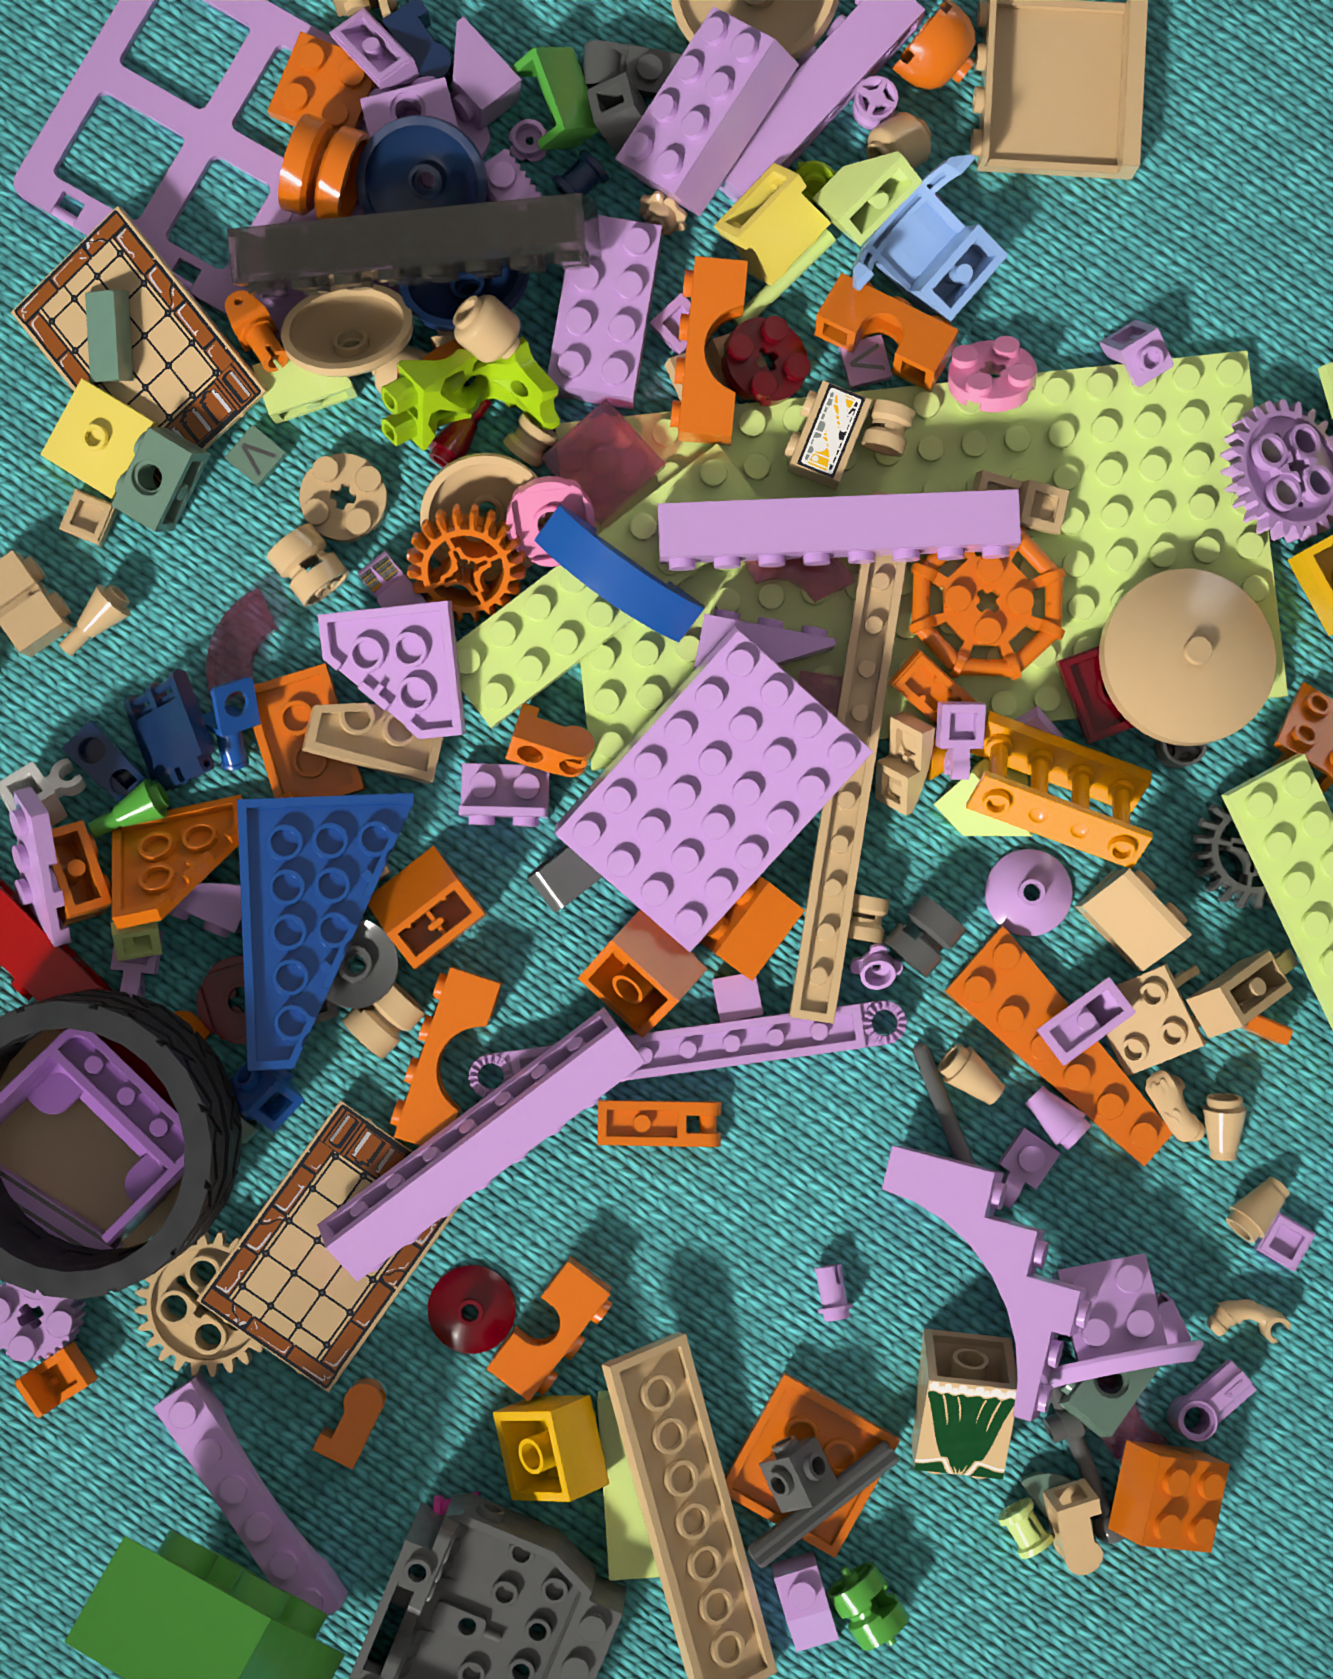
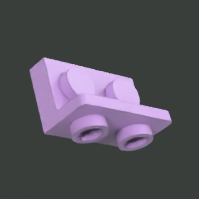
M462 763L461 806H459L458 815L469 817V825H495V817L513 818V826L539 827V819H549V772L526 765Z

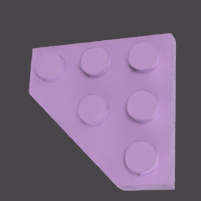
M452 601L318 615L323 660L355 683L360 691L384 711L387 710L406 726L405 728L418 739L466 734Z

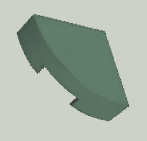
M1040 1471L1028 1473L1018 1479L1047 1518L1043 1491L1073 1482L1068 1476Z

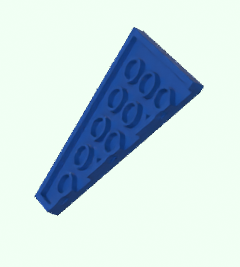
M414 793L237 799L248 1071L294 1069L413 806Z

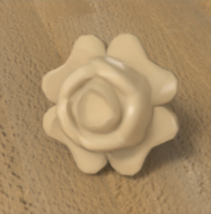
M658 190L652 195H643L640 198L642 206L639 208V214L643 217L645 223L662 225V235L670 236L675 231L685 230L687 226L685 220L688 214L679 206L676 200L670 196H665Z

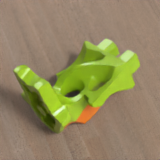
M523 336L520 337V344L517 350L505 360L499 358L491 363L478 360L455 339L437 347L423 357L422 360H401L397 363V379L381 387V398L384 405L392 412L391 415L381 419V430L395 446L411 439L422 451L427 450L436 436L437 428L450 422L471 418L482 401L492 398L503 401L509 408L519 407L542 430L554 429L560 426V418L554 407V399L558 395L559 387L537 364L531 354L528 341ZM475 376L472 384L463 386L468 379Z

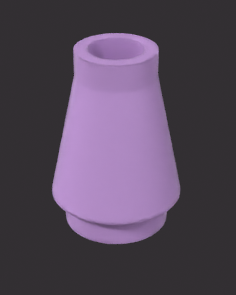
M1044 1086L1025 1103L1054 1144L1057 1146L1060 1143L1067 1151L1092 1126L1084 1118L1087 1114L1051 1093Z

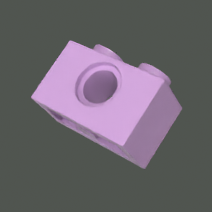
M433 76L421 77L414 80L411 86L396 90L391 87L379 88L370 92L369 97L360 99L370 138L384 125L400 118L408 110H416L421 115L441 118L458 127L445 77L439 79Z

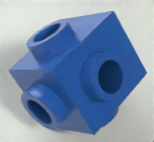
M247 1062L242 1065L230 1079L233 1085V1095H236L239 1113L249 1121L256 1119L275 1132L305 1101L291 1082L295 1077L291 1069L248 1071Z

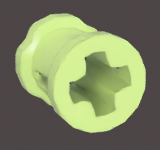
M1031 1498L1018 1500L1007 1506L998 1515L1000 1525L1007 1526L1018 1544L1016 1551L1021 1559H1027L1039 1554L1054 1541L1051 1531L1044 1530L1033 1512L1034 1503Z

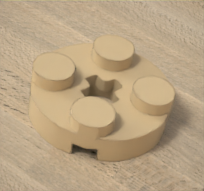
M348 453L318 458L304 476L299 492L300 506L306 521L311 523L322 537L334 542L350 543L360 540V537L369 534L381 525L388 509V491L379 471L366 459ZM342 487H349V493L356 496V500L354 503H347L345 509H338V502L332 499L333 494L340 492Z

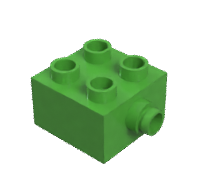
M172 1529L168 1531L158 1551L124 1536L64 1641L124 1679H332L345 1656V1653L316 1638L328 1616L327 1613L291 1593L269 1584L245 1567L211 1549L203 1547Z

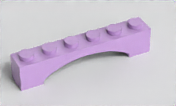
M201 1372L164 1396L153 1409L271 1585L304 1600L327 1613L328 1616L341 1608L348 1591L325 1557H321L305 1540L269 1492L239 1443L223 1411L225 1409Z

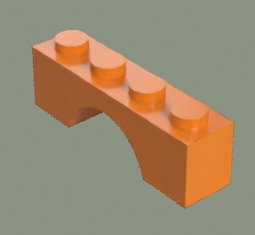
M695 256L694 270H685L683 297H691L690 314L681 313L679 340L687 341L686 357H677L674 384H683L681 401H672L670 427L679 428L678 441L731 445L736 392L723 386L715 379L707 366L704 351L709 338L721 325L743 316L748 261Z
M450 967L448 975L440 973L432 998L439 1000L434 1017L426 1015L418 1040L425 1042L420 1059L412 1057L405 1075L404 1082L411 1084L406 1101L398 1099L391 1117L390 1124L397 1126L394 1134L395 1138L421 1146L460 1116L462 1107L449 1096L442 1082V1056L447 1045L460 1032L474 1027L490 1025L504 983L457 967Z

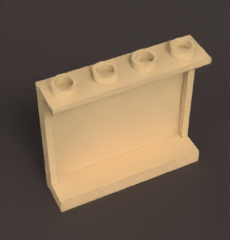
M979 0L977 28H984L983 43H977L974 69L982 71L981 86L974 87L972 112L979 113V129H972L970 155L977 156V171L1132 180L1140 167L1148 0H1127L1126 3L1081 0Z

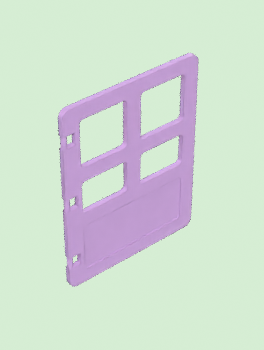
M119 0L16 172L13 183L20 197L51 216H55L86 236L113 211L112 208L57 177L59 167L100 98L108 95L184 138L182 148L141 217L132 221L173 272H175L181 260L201 271L194 284L175 273L194 298L227 316L224 307L227 297L238 290L250 292L268 310L279 331L275 336L283 347L281 328L285 317L300 301L319 290L346 283H371L385 286L401 295L399 288L400 271L411 250L391 243L378 233L366 218L359 200L350 220L342 228L319 222L315 208L304 216L282 210L278 203V187L284 158L234 130L235 122L276 53L281 49H287L292 52L300 31L339 46L331 36L268 0H202L249 27L250 32L208 104L204 108L198 109L123 66L122 63L126 54L159 0ZM410 82V83H406V84L391 86V88H393L394 90H396V89L408 87V86H411V82ZM454 109L458 128L472 140L483 159L491 144L489 130L485 127L480 131L471 120L464 121ZM408 110L401 117L421 115V113L416 110ZM363 117L358 130L368 132L365 118ZM217 159L227 162L270 187L267 199L228 265L223 269H216L169 242L170 232L209 166ZM423 172V183L426 186L433 187L435 185V177L430 172ZM66 194L85 205L78 217L59 207Z

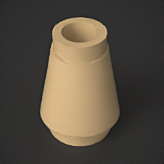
M960 1043L954 1045L944 1055L938 1066V1071L944 1075V1082L984 1101L987 1105L993 1104L1004 1091L1005 1084L999 1080L971 1046L965 1048Z
M1230 1093L1207 1095V1104L1202 1106L1210 1158L1219 1161L1236 1160L1247 1108L1243 1106V1097Z
M1269 1176L1265 1182H1262L1229 1208L1230 1215L1226 1218V1222L1235 1233L1250 1243H1254L1258 1237L1265 1238L1290 1192L1280 1181Z

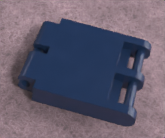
M176 669L168 675V680L162 683L153 682L146 687V692L142 695H131L124 700V708L152 781L157 780L164 787L165 791L174 790L191 781V778H197L214 769V762L211 756L216 751L214 742L199 708L197 696L193 692L189 678L184 670ZM171 688L172 693L167 695L166 690ZM149 701L150 705L145 707L144 703Z

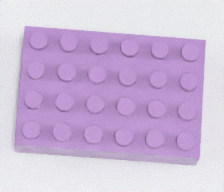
M734 626L557 822L554 834L686 950L691 952L866 761L873 751L743 632Z

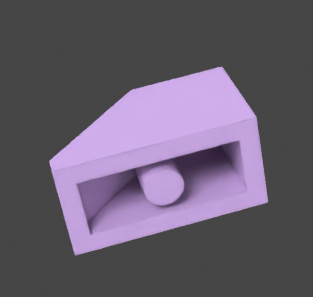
M463 16L457 21L451 102L457 114L464 121L471 120L481 131L519 102L521 79Z
M814 1551L772 1563L774 1581L796 1651L799 1652L839 1640Z

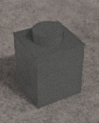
M626 72L587 90L594 124L615 154L620 152L648 108L644 98Z

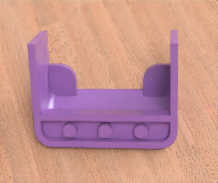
M67 1029L0 1092V1126L27 1099L41 1112L54 1115L66 1111L80 1098L141 1158L129 1170L125 1178L126 1193L134 1204L101 1236L108 1245L116 1249L166 1199L184 1174L185 1141L178 1113L95 1033Z

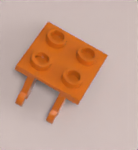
M1303 681L1298 687L1273 744L1275 748L1283 752L1273 766L1295 754H1305L1309 765L1322 772L1317 782L1323 794L1333 784V699Z

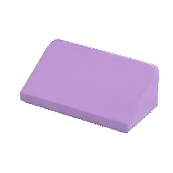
M364 7L329 32L337 44L380 89L410 83L420 78L414 59Z

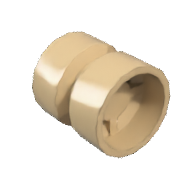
M311 523L304 524L283 537L272 547L266 557L282 578L290 577L292 579L289 587L305 607L312 606L327 597L350 574L334 552H325L327 543ZM315 563L316 566L307 572L306 570Z
M395 982L390 991L381 1000L367 1007L353 1008L342 1019V1022L364 1046L381 1059H384L401 1041L399 1036L401 1030L411 1031L427 1013L407 991Z

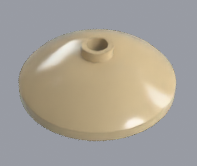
M346 283L319 290L295 305L284 319L281 328V340L288 358L300 368L327 377H351L376 370L394 359L411 339L414 320L411 309L405 305L402 296L396 291L371 283Z
M476 453L458 458L444 466L427 486L421 504L420 523L422 525L425 519L436 523L435 516L439 509L446 512L449 517H452L453 506L456 504L462 508V514H470L471 506L476 504L479 507V516L485 517L486 512L480 509V505L484 502H490L496 507L494 510L496 512L494 524H498L506 520L507 508L512 500L514 491L519 486L525 485L527 482L539 477L521 462L500 454ZM553 512L545 513L544 518L538 520V524H545ZM464 536L471 542L484 541L476 537ZM446 541L440 544L432 553L440 563L449 557ZM459 556V565L463 566L465 563L466 568L471 567L474 571V562L470 561L468 564V559L462 560ZM526 556V560L521 564L528 569L534 563L531 562V558ZM501 558L492 561V567L483 571L485 574L484 581H494L498 577L503 567Z

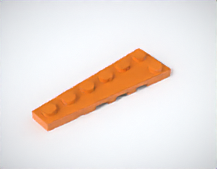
M999 926L943 991L1071 1104L1087 1114L1086 1117L1145 1167L1173 1135L1172 1132L1098 1041L1063 1066L1036 1029L1069 1005L1009 931L1003 926Z

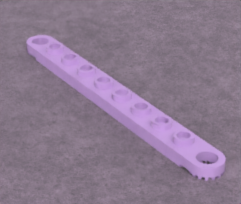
M878 1000L837 1006L834 1024L789 1017V1013L651 1031L643 1038L639 1034H629L627 1037L634 1044L646 1063L640 1066L633 1076L627 1080L888 1045L902 1037L906 1030L907 1020L904 1011L899 1005L888 1000ZM889 1010L895 1015L896 1027L890 1034L879 1035L873 1030L872 1019L877 1011ZM553 1045L490 1053L479 1057L469 1070L471 1088L476 1094L485 1098L496 1088H486L481 1084L479 1071L482 1066L488 1063L498 1065L504 1073L503 1084Z

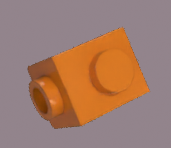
M72 1342L15 1380V1386L34 1415L40 1418L89 1386L98 1377L76 1343Z

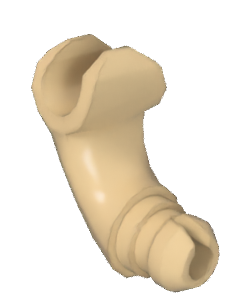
M1160 1070L1153 1073L1146 1080L1145 1090L1169 1130L1182 1142H1197L1201 1140L1205 1135V1126L1187 1108L1183 1097L1185 1083L1179 1076L1172 1075L1167 1071Z
M1249 1299L1227 1300L1217 1303L1216 1312L1207 1318V1326L1217 1336L1225 1335L1231 1326L1234 1327L1237 1323L1240 1324L1244 1320L1256 1321L1260 1333L1273 1344L1279 1342L1270 1332L1271 1327L1275 1323L1280 1322L1288 1330L1291 1329V1323L1281 1312Z

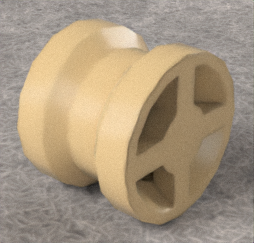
M523 412L518 419V428L514 433H508L503 443L517 457L534 467H539L543 461V452L547 447L554 446L559 438L552 429L542 430Z

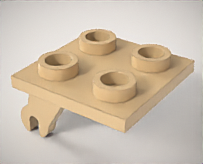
M1166 963L1116 985L1136 1011L1133 1016L1106 1035L1126 1076L1206 1044L1198 1028L1201 1026L1194 1014L1190 1015L1177 989L1189 979L1201 973L1197 965L1172 975Z

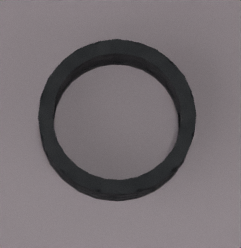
M89 989L53 996L19 1007L0 1016V1080L10 1061L27 1042L45 1030L68 1028L92 1032L122 1044L147 1063L165 1085L174 1103L185 1141L184 1174L178 1198L164 1225L149 1241L129 1248L104 1250L74 1245L46 1232L25 1215L9 1195L0 1177V1279L32 1293H35L37 1289L44 1296L83 1299L108 1295L109 1291L118 1292L148 1278L184 1253L211 1228L229 1200L238 1173L237 1168L240 1164L242 1124L236 1095L233 1096V1085L215 1051L198 1031L194 1033L192 1026L164 1005L135 994L130 997L126 992Z

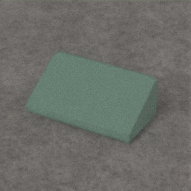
M113 289L85 293L90 382L133 381L129 292Z

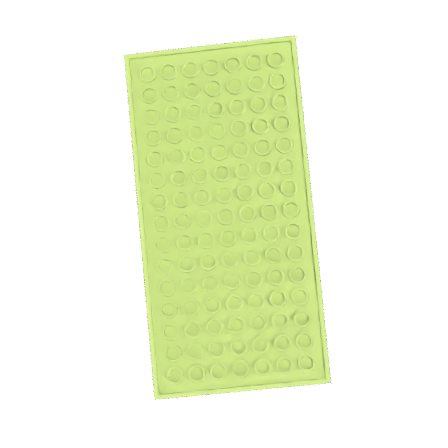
M1248 351L1172 358V368L1141 387L1132 384L1124 364L1037 373L1035 389L1028 393L1027 401L1017 408L1003 412L980 411V404L967 400V406H965L952 396L948 382L936 383L931 392L917 385L854 392L872 399V403L837 490L788 471L791 458L784 456L793 431L799 433L803 431L807 417L800 415L807 397L787 399L780 404L770 407L760 406L763 402L735 405L731 445L719 446L760 499L871 495L872 491L890 494L972 491L976 472L981 470L1022 482L1030 479L1070 491L1060 534L1055 535L1025 530V533L1059 569L1064 568L1067 577L1063 578L1062 629L1065 630V634L1062 640H1056L1021 672V678L1013 681L1010 677L959 675L958 678L950 676V670L916 634L911 635L908 627L912 624L913 574L910 570L913 563H919L928 555L920 554V560L906 562L888 681L909 657L919 649L973 699L986 704V715L988 711H992L1014 720L1038 706L1051 722L1076 720L1056 662L1099 646L1101 633L1109 613L1121 597L1135 585L1163 571L1189 568L1212 572L1232 581L1242 588L1259 606L1270 626L1276 648L1275 678L1267 699L1288 696L1269 530L1258 534L1256 532V519L1247 523L1243 521L1247 510L1244 506L1235 509L1232 507L1238 496L1236 492H1225L1224 488L1233 482L1231 477L1222 475L1220 471L1230 466V462L1220 455L1221 452L1231 448L1224 438L1234 432L1231 426L1232 423L1243 418V413L1254 408ZM874 400L894 401L908 406L916 412L912 426L905 431L904 438L907 443L904 454L901 457L876 453L861 445L865 429L871 427L872 418L870 411ZM671 411L560 423V426L555 428L559 438L557 440L560 477L578 482L582 490L590 498L595 513V528L597 529L595 534L597 535L715 444L678 441L679 428L670 427ZM1017 551L1011 560L1013 564L1029 581L1039 576L1040 574ZM975 552L976 556H982V552ZM848 557L830 558V564L819 566L803 565V559H785V566L759 567L758 561H741V567L715 569L714 562H709L678 587L703 604L705 609L679 643L634 620L580 661L587 731L593 736L595 741L594 750L590 758L591 770H605L693 673L704 614L714 615L715 609L737 612L741 614L740 621L756 624L759 617L776 619L784 622L783 629L801 632L802 626H813L827 630V637L836 639V644L832 651L780 667L836 716L860 564L848 563ZM948 560L937 571L949 577L965 560ZM933 585L930 587V616L942 613L943 607L942 588ZM1045 587L1033 591L1034 605L1032 607V616L1044 619ZM980 591L977 593L980 599L979 604L976 606L978 610L983 612L986 609H990L993 613L997 611L998 607L995 604L997 596L993 592L986 594ZM945 623L935 628L957 652L963 642ZM1025 626L1009 641L1014 653L1016 654L1037 633ZM973 646L969 658L1000 659L998 647ZM887 683L879 740L890 739V718L902 711L935 727L936 734V725L892 685Z

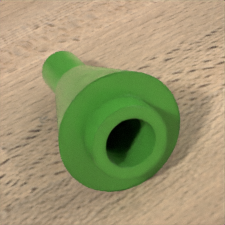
M146 778L116 804L112 811L89 822V828L92 834L98 838L120 826L127 827L167 818L166 808L171 805L169 796L160 783L153 784Z

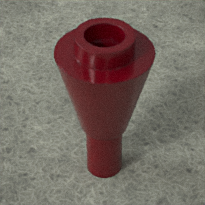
M488 399L482 401L471 418L450 422L436 434L428 447L431 450L429 456L436 464L443 468L450 462L468 455L478 428L477 424L491 406V402Z

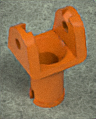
M238 290L231 293L227 297L224 307L231 327L245 353L252 349L260 360L262 367L268 372L278 371L273 362L275 359L283 368L289 358L275 336L279 331L266 307L248 291Z

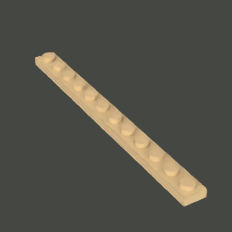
M872 491L871 495L890 494L878 491ZM893 555L875 556V562L860 564L836 717L867 744L873 753L821 809L789 1017L831 1024H834L906 568V562H894Z

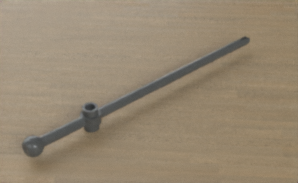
M916 1043L912 1049L913 1055L955 1160L976 1165L931 1051L927 1044ZM1061 1386L1053 1388L1051 1399L1054 1407L1053 1415L1043 1418L1045 1429L1054 1444L1064 1439L1068 1442L1081 1477L1085 1478L1099 1497L1102 1514H1098L1094 1519V1534L1104 1544L1117 1543L1125 1537L1108 1529L1112 1505L1084 1438L1085 1430L1090 1428L1058 1404L1065 1394L1060 1390Z

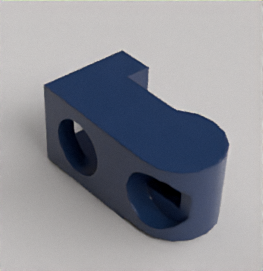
M411 0L382 19L384 29L414 59L420 78L426 76H433L436 79L445 77L447 87L451 84L453 64L450 53L444 45L435 42L426 30L431 25L428 10L421 0Z
M90 720L62 747L98 785H101L118 802L144 779H149L144 771L109 736V733L98 721Z

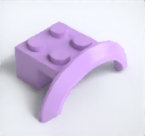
M1146 1253L1060 1269L1052 1275V1279L1087 1288L1085 1300L1092 1302L1086 1328L1079 1327L1078 1333L1071 1336L1076 1362L1050 1369L1047 1384L1053 1386V1388L1140 1369L1192 1362L1204 1346L1203 1340L1167 1344Z

